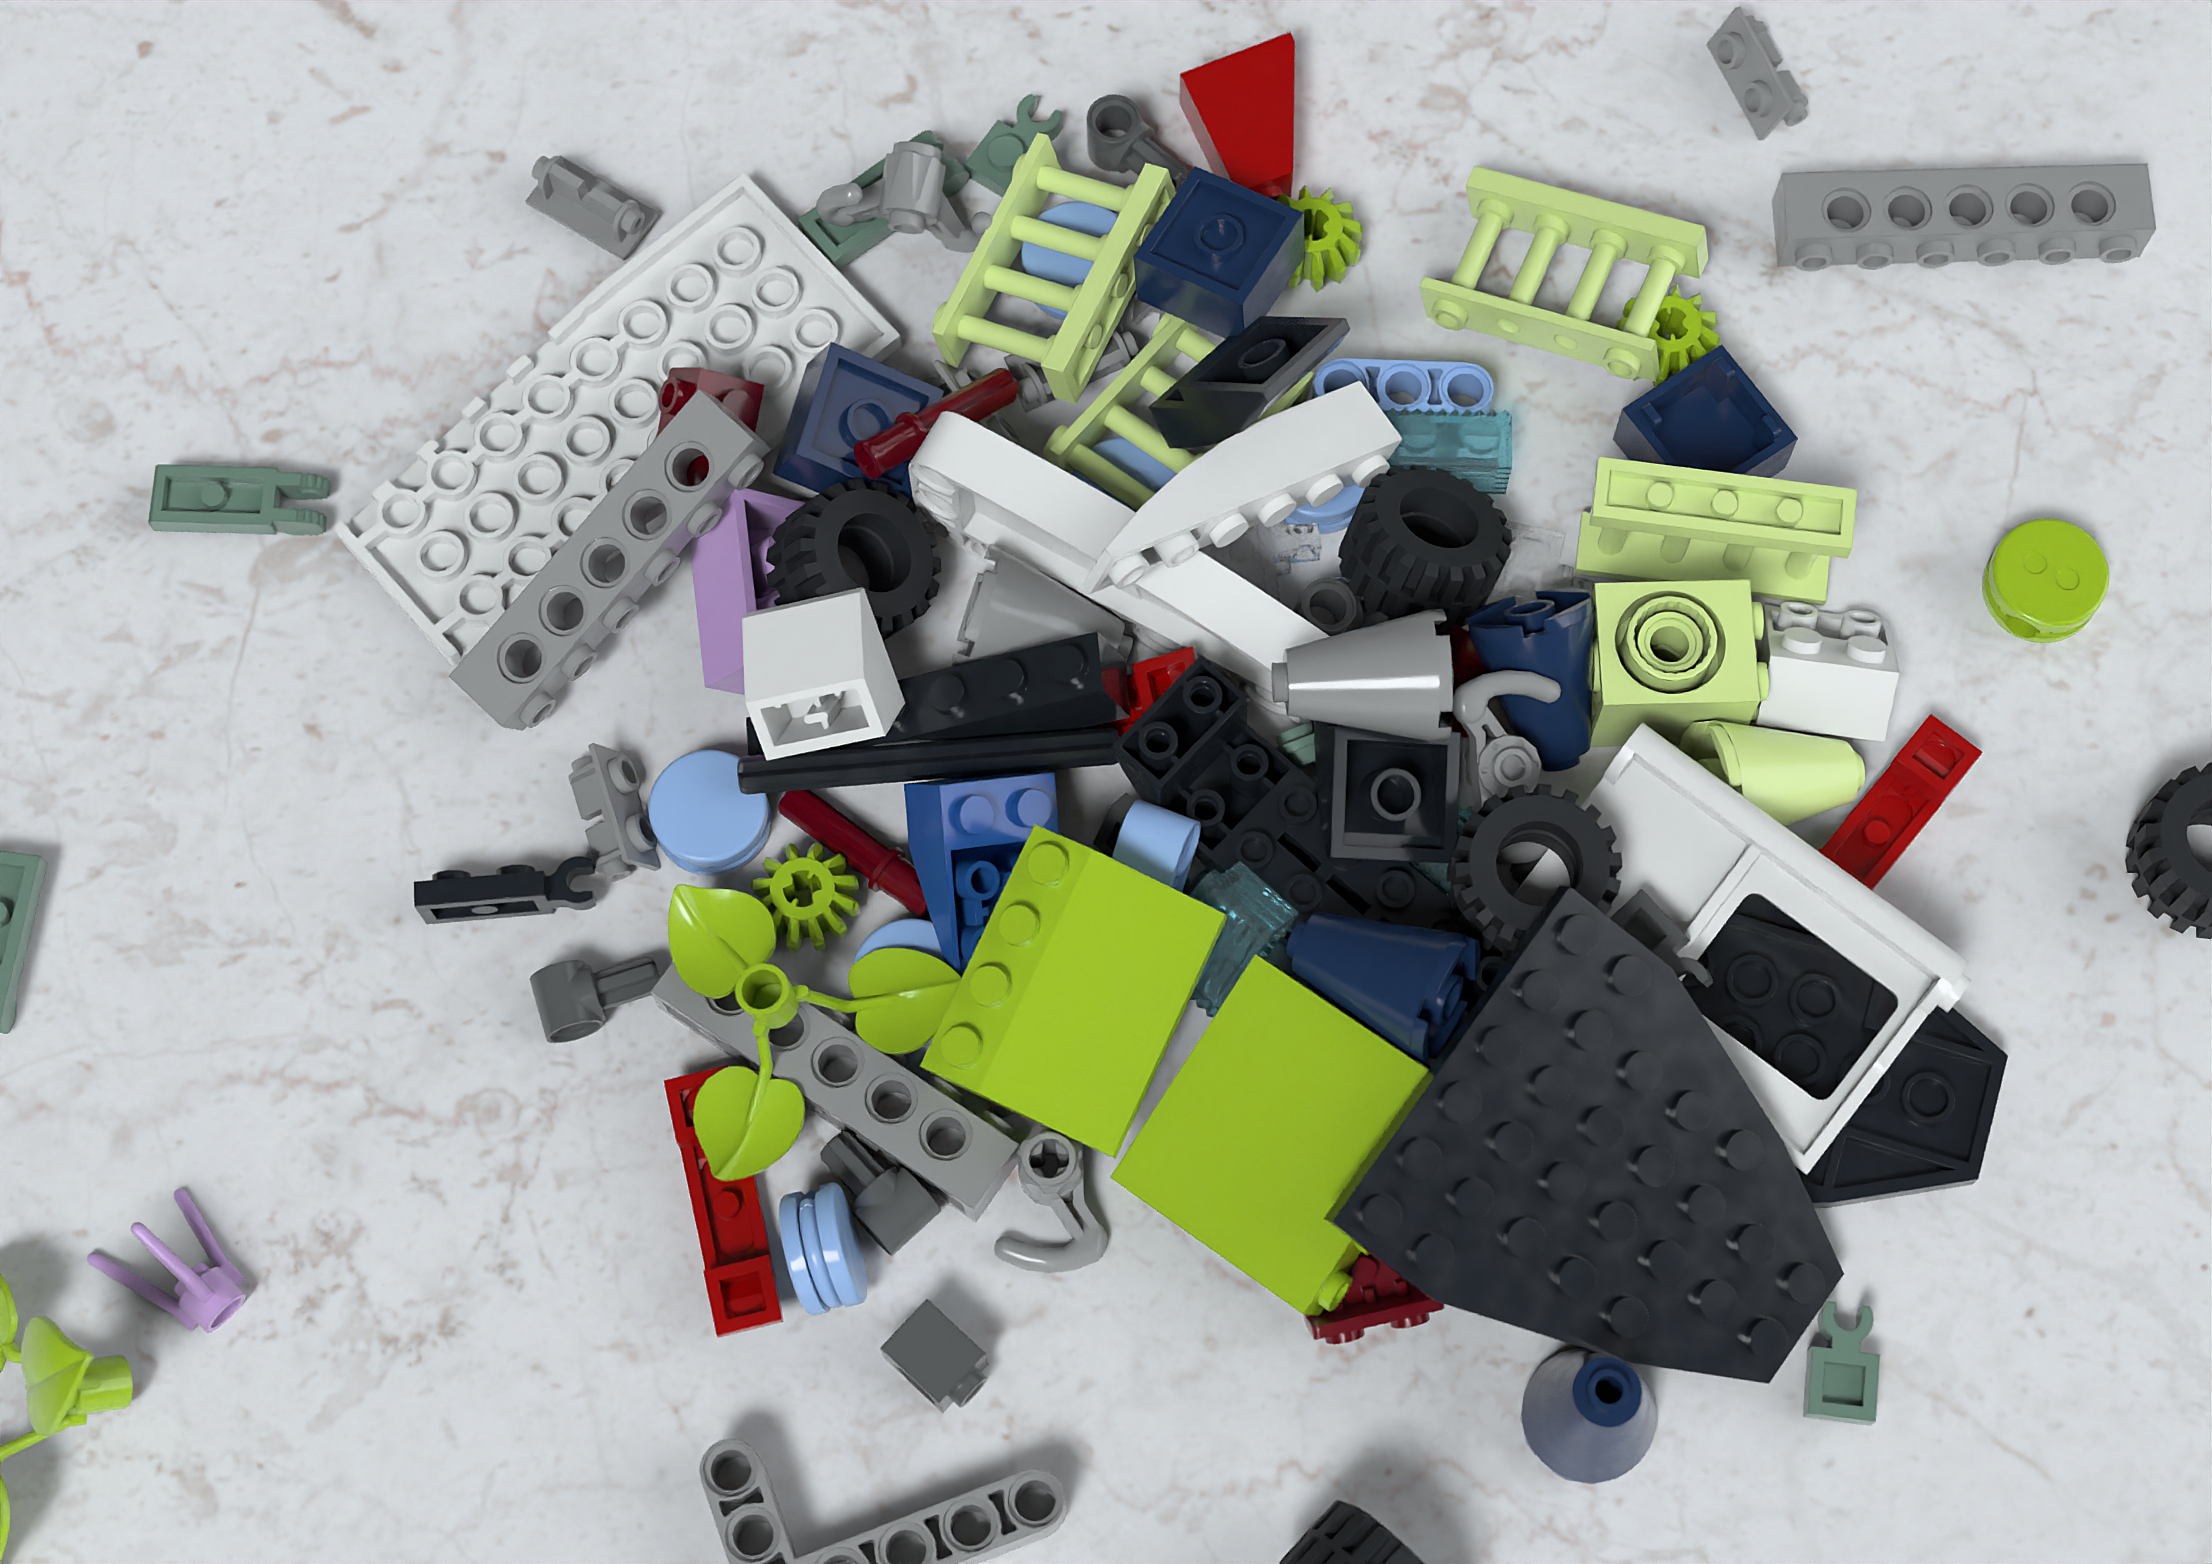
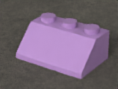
M746 488L740 491L735 489L719 507L722 510V515L715 526L700 538L693 537L689 541L705 688L745 695L742 618L745 613L776 607L774 600L780 596L777 588L768 587L766 574L774 570V566L766 562L767 549L776 543L772 539L776 528L786 521L785 518L804 505L805 502Z

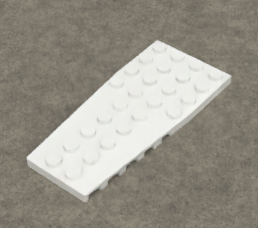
M743 172L600 283L547 332L550 339L531 357L525 354L521 355L504 371L506 379L484 399L476 396L460 411L463 419L440 440L436 441L431 437L416 451L419 458L394 482L391 483L388 479H385L370 493L374 499L349 523L345 524L340 520L334 528L341 542L448 663L457 665L656 439L661 416L658 403L659 394L663 383L668 379L669 371L672 367H701L763 384L764 390L755 434L771 448L769 450L771 451L783 440L804 371L809 361L830 342H834L881 363L902 346L900 334ZM663 503L654 505L647 513L646 528L649 533L666 523L667 510ZM621 550L613 552L607 558L605 564L621 554Z

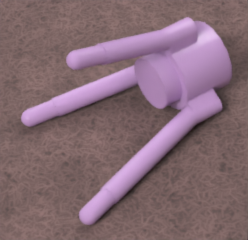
M177 1189L174 1192V1199L212 1262L213 1268L210 1269L204 1262H201L190 1269L140 1222H136L131 1226V1232L179 1279L174 1288V1292L180 1297L179 1300L96 1252L90 1253L87 1256V1261L90 1265L105 1273V1275L176 1316L190 1331L200 1326L206 1333H210L234 1315L244 1302L246 1294L238 1286L244 1281L245 1277L228 1261L184 1189Z

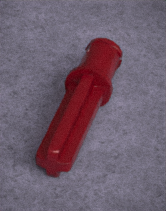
M997 368L914 414L909 411L900 413L896 417L895 424L866 440H860L854 445V456L858 466L867 477L878 479L885 472L914 457L941 412H954L976 423L1014 402L1017 398L1016 394L1020 391L1018 381L1012 377L1008 369Z
M810 789L785 792L778 804V810L781 815L835 855L841 854L847 864L869 879L868 888L872 891L878 892L882 890L906 907L918 919L927 920L930 914L927 912L928 907L916 869L905 859V851L899 847L892 850Z

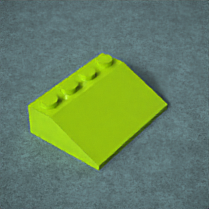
M1034 824L920 1067L945 1081L1116 1159L1228 916L1094 849Z

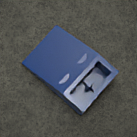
M1019 772L904 784L909 850L944 961L961 978L1034 824L1059 834L1054 772Z

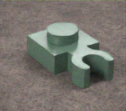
M1032 94L1024 97L1017 107V123L1012 128L997 120L964 163V168L969 173V178L1003 198L1012 181L1013 169L1017 159L1023 153H1027L1036 134L1048 135L1050 141L1058 137L1063 124L1062 112L1056 109L1047 121L1041 123L1034 122L1030 118L1037 110V97Z
M1827 1301L1821 1307L1817 1320L1819 1331L1828 1342L1827 1348L1812 1346L1807 1350L1803 1417L1871 1426L1876 1422L1880 1354L1860 1352L1861 1341L1867 1337L1873 1327L1872 1309L1870 1306L1862 1305L1856 1313L1855 1329L1844 1330L1835 1321V1302Z

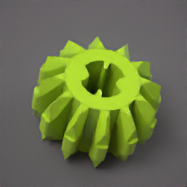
M1304 185L1299 190L1298 201L1283 193L1277 199L1278 202L1304 213V237H1309L1308 240L1304 239L1305 257L1288 281V285H1290L1292 290L1300 284L1302 279L1310 280L1311 286L1317 293L1323 287L1324 276L1340 284L1346 276V266H1355L1358 263L1360 257L1358 243L1362 240V225L1360 221L1352 220L1354 209L1350 201L1333 205L1334 193H1332L1330 187L1321 194L1320 198L1312 197L1310 190ZM1314 237L1320 239L1318 241H1313Z
M1677 283L1671 286L1668 295L1664 296L1647 336L1649 339L1656 340L1660 373L1656 382L1653 381L1654 387L1708 354L1720 344L1719 334L1713 331L1718 321L1716 311H1700L1703 303L1701 292L1691 296L1688 300L1681 298V291ZM1631 297L1625 304L1623 310L1624 318L1617 321L1616 330L1623 331L1636 301L1635 298ZM1664 334L1669 335L1670 339H1664ZM1640 377L1634 378L1633 381L1640 379Z
M815 842L809 848L807 856L800 858L797 847L789 843L785 847L788 861L781 864L775 858L766 857L763 861V866L770 878L753 879L751 889L754 895L761 898L759 901L771 913L776 924V939H780L786 934V944L789 951L798 952L802 947L804 937H810L815 950L822 952L826 948L823 933L829 931L835 937L845 938L848 930L840 917L850 918L858 916L860 911L859 903L850 897L859 890L858 880L855 875L843 874L847 864L841 854L831 856L824 861L823 847ZM802 889H811L813 904L800 907L797 892Z

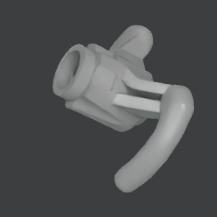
M911 141L895 143L893 153L886 154L883 178L862 190L856 183L833 186L822 192L816 203L818 214L824 222L846 227L854 222H861L869 218H885L888 220L887 226L891 230L905 234H921L925 228L931 231L946 249L963 253L974 252L985 230L989 229L992 224L991 215L982 211L972 217V228L964 227L942 192L946 166L941 164V150L928 144Z
M1503 670L1477 676L1459 685L1455 690L1452 712L1469 736V746L1465 751L1464 758L1467 769L1466 779L1473 787L1475 797L1472 813L1474 811L1477 813L1484 801L1494 794H1497L1499 798L1504 797L1510 787L1523 784L1525 792H1530L1539 780L1541 761L1536 748L1523 737L1510 735L1505 732L1487 707L1489 699L1493 696L1512 694L1525 695L1551 703L1560 697L1561 688L1558 682L1533 672ZM1532 842L1515 843L1500 851L1496 863H1528L1541 859L1549 848Z
M991 1103L992 1112L1000 1118H1006L1015 1114V1112L1000 1105ZM1042 1129L1040 1134L1034 1136L1031 1140H1024L1018 1150V1177L1023 1192L1035 1203L1050 1206L1071 1235L1072 1240L1070 1244L1062 1248H1044L1031 1246L1012 1237L1004 1236L995 1242L994 1252L999 1259L1024 1270L1044 1273L1074 1271L1098 1262L1103 1257L1108 1235L1103 1225L1097 1222L1084 1200L1083 1144L1076 1140L1068 1139L1065 1135L1052 1129ZM1072 1198L1074 1211L1078 1215L1076 1218L1073 1217L1065 1204Z

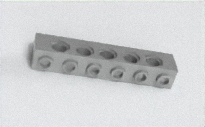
M2148 163L1782 173L1772 199L1778 267L1796 266L1803 271H1818L1830 265H1857L1862 269L1875 270L1896 263H1918V265L1925 268H1938L1952 262L1978 261L1984 266H2001L2013 260H2040L2043 264L2058 265L2073 259L2100 258L2106 263H2121L2134 257H2140L2156 230ZM2074 213L2087 215L2092 219L2093 223L2080 220ZM2012 214L2026 216L2033 224L2022 223ZM1952 216L1964 217L1973 225L1965 226L1959 224ZM1891 218H1903L1913 227L1899 226ZM1830 219L1843 220L1852 228H1839L1832 224Z
M698 389L452 671L449 677L501 727L524 731L527 726L529 728L537 726L555 707L556 700L553 696L568 679L571 681L578 679L593 665L597 658V652L594 650L609 632L617 633L630 623L639 609V605L636 604L637 600L651 584L658 586L673 574L681 560L678 554L693 537L700 538L715 526L722 515V510L719 507L735 489L738 491L743 490L757 478L764 467V462L761 459L771 448L722 402ZM705 455L709 462L708 475L700 484L690 486L687 479L688 467L695 458ZM663 503L667 510L666 523L660 531L650 534L646 528L647 513L654 505ZM621 550L625 558L624 571L618 579L609 582L604 572L605 562L613 552ZM578 597L583 605V616L577 626L568 629L563 620V612L566 605L572 599ZM537 645L541 652V665L535 674L528 677L523 670L522 659L525 652L531 646Z
M672 962L650 991L659 1009L758 1075L760 1061L756 1036L752 1033L754 1021L742 1008L735 1011L723 1010L718 1007L719 998L705 997L690 989L681 979ZM787 976L794 986H798L796 982ZM805 1001L800 1002L798 1011L790 1022L803 1026L804 1032L799 1041L791 1046L780 1047L771 1043L770 1036L774 1029H770L768 1037L773 1063L770 1079H783L794 1083L802 1092L807 1109L841 1132L851 1133L862 1146L893 1167H897L898 1170L901 1167L906 1169L924 1188L974 1222L979 1220L1018 1164L1019 1144L1013 1141L1017 1133L1010 1125L988 1111H984L979 1118L959 1104L963 1097L951 1085L934 1075H930L925 1082L907 1070L905 1067L909 1060L903 1054H885L869 1046L860 1037L852 1033L856 1025L840 1011L823 1006L818 1010ZM847 1057L857 1063L856 1072L847 1081L833 1083L823 1077L825 1066L835 1058ZM890 1093H901L911 1100L908 1111L896 1119H886L876 1113V1106L880 1099ZM947 1128L958 1130L965 1136V1142L962 1148L955 1154L943 1156L936 1154L929 1148L931 1138L938 1131Z

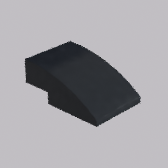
M1259 316L1238 336H1228L1148 407L1168 447L1191 449L1211 446L1246 430L1340 345L1350 331L1349 324L1346 318Z
M1452 670L1453 683H1454V670ZM1452 711L1441 712V715H1439L1438 728L1451 727V736L1448 742H1431L1314 720L1318 803L1327 858L1449 864L1452 858L1451 852L1457 842L1460 733L1452 732Z

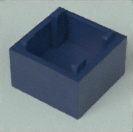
M1194 166L1133 256L1137 300L1222 338L1238 336L1259 316L1267 315L1305 257L1304 213Z
M830 342L806 365L772 474L817 493H821L829 486L838 482L843 485L850 479H863L866 487L872 482L877 481L887 485L888 495L892 496L899 491L909 499V503L912 498V489L908 466L913 458L885 472L878 479H873V477H867L858 466L854 456V445L860 440H866L895 424L896 417L900 413L909 411L914 414L942 399L944 390L834 342Z
M1721 344L1622 408L1613 440L1631 461L1772 478L1786 468L1798 438Z

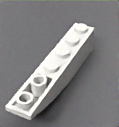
M1361 381L1269 416L1248 427L1243 432L1222 441L1174 476L1141 506L1106 546L1082 585L1089 595L1111 585H1115L1117 589L1126 588L1140 580L1148 570L1165 563L1167 568H1174L1191 558L1198 549L1214 543L1218 548L1224 547L1238 539L1252 526L1263 523L1265 527L1274 526L1287 518L1296 508L1310 503L1314 508L1322 506L1333 499L1343 488L1355 483L1359 488L1369 486L1372 478L1379 473L1385 474L1388 471L1390 465L1387 460L1402 441V437Z

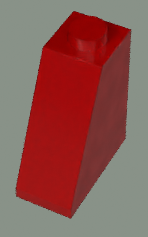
M1291 32L1180 73L1179 104L1213 174L1275 201L1280 198L1281 193L1290 198L1292 193L1295 41Z

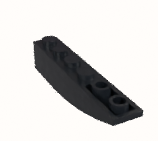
M1098 631L900 679L897 681L905 704L886 736L820 750L1078 730L1129 718L1131 714L1125 658ZM746 717L748 756L764 755L750 717Z

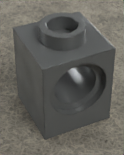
M928 1299L915 1310L880 1348L885 1360L942 1413L953 1402L960 1408L965 1406L979 1392L988 1379L982 1373L988 1365L986 1353Z

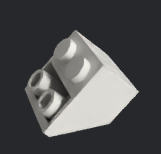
M864 587L745 613L743 616L745 704L766 760L886 736L905 701Z
M1785 602L1781 606L1764 604L1763 636L1759 640L1757 662H1766L1769 690L1767 700L1760 701L1758 704L1757 725L1885 742L1900 674L1889 621L1881 620L1877 615L1861 610H1849L1840 615L1818 612L1813 606L1801 602Z

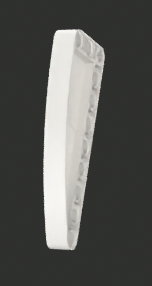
M941 412L908 466L915 511L919 509L927 519V521L922 523V526L928 532H934L937 538L994 567L995 562L984 559L988 547L992 545L1007 551L1125 622L1123 635L1133 637L1134 641L1161 655L1193 646L1196 649L1197 657L1202 656L1249 697V701L1297 726L1311 722L1314 730V720L1289 716L1286 713L1285 702H1273L1271 666L1272 663L1284 662V649L1330 637L1329 635L1199 550L1187 561L1174 568H1167L1164 563L1148 570L1140 580L1126 588L1117 589L1115 585H1111L1089 595L1082 585L1106 546L1136 512L1068 472L968 418L954 412Z

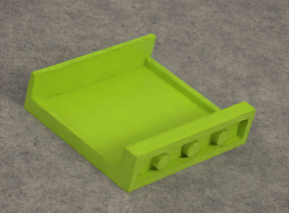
M1255 954L1110 1178L1303 1315L1319 1316L1324 1308L1329 1312L1335 1309L1348 1292L1353 1278L1347 1275L1359 1254L1361 1252L1366 1255L1370 1254L1327 1222L1324 1217L1429 1069L1294 979L1292 974L1274 962Z

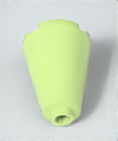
M1706 720L1692 722L1684 732L1679 746V750L1783 826L1851 803L1855 799L1858 790L1863 787L1865 781V767L1861 756L1854 752L1851 745L1844 740Z

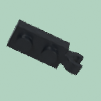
M576 856L562 862L550 876H546L544 871H535L534 867L528 865H507L498 868L496 875L471 877L469 872L461 870L440 871L432 875V880L414 882V907L426 924L554 914V908L559 907L588 910L596 906V897L593 891L575 892L570 889V884L579 875L595 874V866L590 858Z

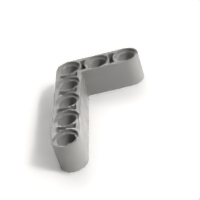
M733 1438L720 1440L708 1448L702 1457L699 1468L701 1482L729 1564H836L840 1561H851L856 1564H890L889 1553L891 1547L897 1540L906 1536L917 1537L925 1543L926 1555L921 1564H979L1050 1536L1060 1528L1065 1520L1067 1511L1064 1489L1055 1476L1044 1470H1025L797 1558L766 1466L750 1445ZM735 1457L747 1459L751 1465V1474L746 1484L733 1491L719 1488L717 1473L723 1462ZM1040 1487L1053 1495L1055 1499L1054 1509L1048 1517L1041 1521L1026 1520L1019 1515L1016 1509L1018 1498L1027 1489ZM975 1511L988 1517L991 1523L990 1533L985 1541L979 1545L970 1547L961 1545L953 1537L954 1524L961 1515ZM755 1521L768 1522L773 1528L774 1537L767 1551L756 1556L743 1554L739 1549V1537L744 1527Z

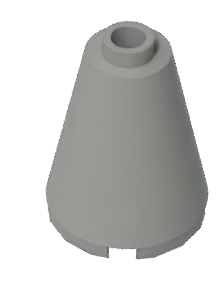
M992 545L988 547L984 559L993 561L995 564L992 571L985 569L984 574H977L957 637V641L968 644L966 655L953 654L952 666L1098 631L1125 658L1126 665L1133 637L1123 635L1125 628L1123 620L1007 551Z
M1442 609L1426 610L1284 649V662L1272 663L1271 666L1273 702H1285L1286 713L1289 716L1431 742H1448L1451 736V727L1438 728L1441 712L1453 711L1451 645L1449 635H1436L1435 625H1439L1447 620L1445 612Z

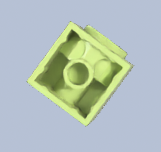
M1750 579L1594 584L1590 596L1592 604L1595 606L1590 747L1624 746L1642 723L1671 744L1680 745L1684 732L1692 722L1716 720L1742 725L1756 722L1758 704L1760 701H1766L1768 697L1769 676L1766 662H1757L1755 640L1762 639L1764 618L1761 602H1752Z

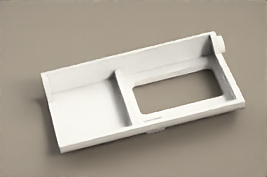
M1642 723L1618 752L1605 771L1601 781L1580 807L1585 811L1592 803L1602 813L1597 823L1601 829L1611 825L1617 837L1611 846L1613 852H1621L1623 867L1617 874V879L1621 880L1619 893L1612 902V908L1606 916L1610 918L1638 891L1643 889L1691 940L1677 955L1697 961L1742 900L1748 895L1758 894L1891 991L1897 999V1007L1834 1092L1824 1100H1817L1703 1016L1784 1141L1794 1165L1805 1174H1808L1925 1018L1937 1005L1948 1012L1959 1000L1972 981L1962 974L1969 962ZM1548 849L1513 897L1529 905L1546 906L1560 885L1570 887L1569 874L1560 857L1551 849ZM1682 975L1679 980L1682 981L1685 975Z

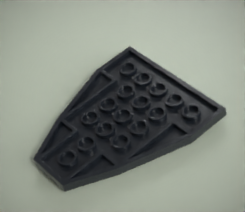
M1562 885L1558 887L1324 1217L1327 1222L1425 1296L1436 1302L1588 1350L1612 1354L1630 1363L1766 1384L1771 1382L1844 1275L1843 1269L1784 1141L1672 967L1574 889Z
M1758 894L1748 895L1742 900L1697 961L1710 973L1713 983L1707 988L1693 974H1686L1681 981L1703 1016L1817 1100L1827 1099L1834 1092L1897 1007V999L1891 991ZM1937 1005L1925 1018L1809 1173L1805 1174L1796 1167L1814 1208H1831L1973 1185L1979 1179L2008 1055L1953 1007L1946 1012Z

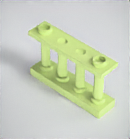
M1037 133L1027 153L1020 155L1015 163L1012 181L992 217L991 226L985 230L948 302L942 303L934 316L932 334L946 364L958 367L971 342L1041 363L1054 398L1077 404L1136 289L1133 256L1176 194L1168 169L1146 163L1136 183L1123 188L1061 170L1049 136ZM1050 192L1120 212L1110 233L1104 234L1101 238L1036 219ZM1023 241L1094 262L1084 283L1078 284L1075 288L1010 269ZM997 292L1068 312L1057 335H1052L1049 339L983 319Z
M1474 165L1465 186L1472 218L1478 219V223L1450 283L1423 277L1419 287L1427 318L1432 319L1441 327L1449 330L1458 331L1466 328L1604 367L1609 373L1623 379L1640 377L1656 382L1660 373L1656 340L1649 339L1647 336L1673 276L1683 274L1700 279L1708 261L1705 226ZM1509 227L1535 234V237L1507 299L1475 291L1474 288L1500 231ZM1568 243L1590 249L1592 253L1565 314L1562 315L1531 306L1557 245ZM1624 258L1649 265L1650 268L1623 331L1588 322L1615 260Z
M1165 313L1153 331L1152 340L1070 427L1062 424L1053 432L1044 447L1043 455L1047 457L1048 462L1068 473L1074 468L1138 511L1156 493L1090 448L1095 446L1111 429L1176 474L1204 455L1199 453L1195 456L1184 448H1169L1162 433L1129 412L1128 409L1146 390L1159 398L1177 382L1163 371L1181 352L1199 363L1217 346L1197 333L1198 326ZM1310 371L1250 426L1269 416L1306 402L1315 373Z
M1599 457L1595 469L1591 513L1582 512L1575 574L1637 582L1750 579L1751 596L1825 605L1830 556L1848 559L1853 549L1857 489Z

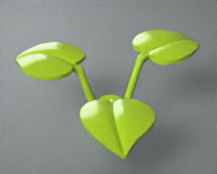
M686 884L676 885L672 894L668 916L669 946L676 971L690 989L705 997L712 999L723 998L735 990L738 1004L754 1021L752 1033L756 1036L760 1061L758 1075L744 1066L727 1067L708 1078L698 1092L694 1105L693 1121L697 1138L708 1159L712 1175L720 1181H733L753 1176L779 1161L797 1141L805 1121L803 1094L794 1083L788 1080L770 1079L773 1063L768 1033L770 1029L788 1024L796 1015L800 1002H809L843 1013L857 1012L855 1019L856 1030L865 1043L885 1054H906L918 1050L934 1037L961 980L960 975L949 965L929 954L905 948H884L864 955L852 965L848 974V985L855 998L854 1000H843L809 990L806 985L794 986L778 967L766 963L775 950L777 939L776 924L771 913L763 903L747 893L736 890L701 888Z
M1 1273L0 1373L4 1369L6 1359L10 1362L21 1363L22 1372L27 1381L28 1416L34 1430L0 1446V1464L6 1457L68 1427L85 1425L87 1423V1414L126 1409L131 1402L133 1392L132 1374L124 1356L115 1355L93 1358L94 1355L73 1343L48 1317H33L29 1321L24 1333L22 1347L20 1348L13 1340L18 1326L15 1302ZM0 1474L1 1561L9 1533L10 1503L4 1480Z

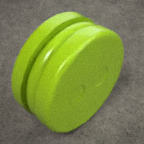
M2043 518L2030 520L2010 530L1998 544L1983 573V598L1991 616L2010 634L2029 642H2058L2075 635L2083 629L2100 607L2109 586V568L2099 544L2083 529L2058 519Z

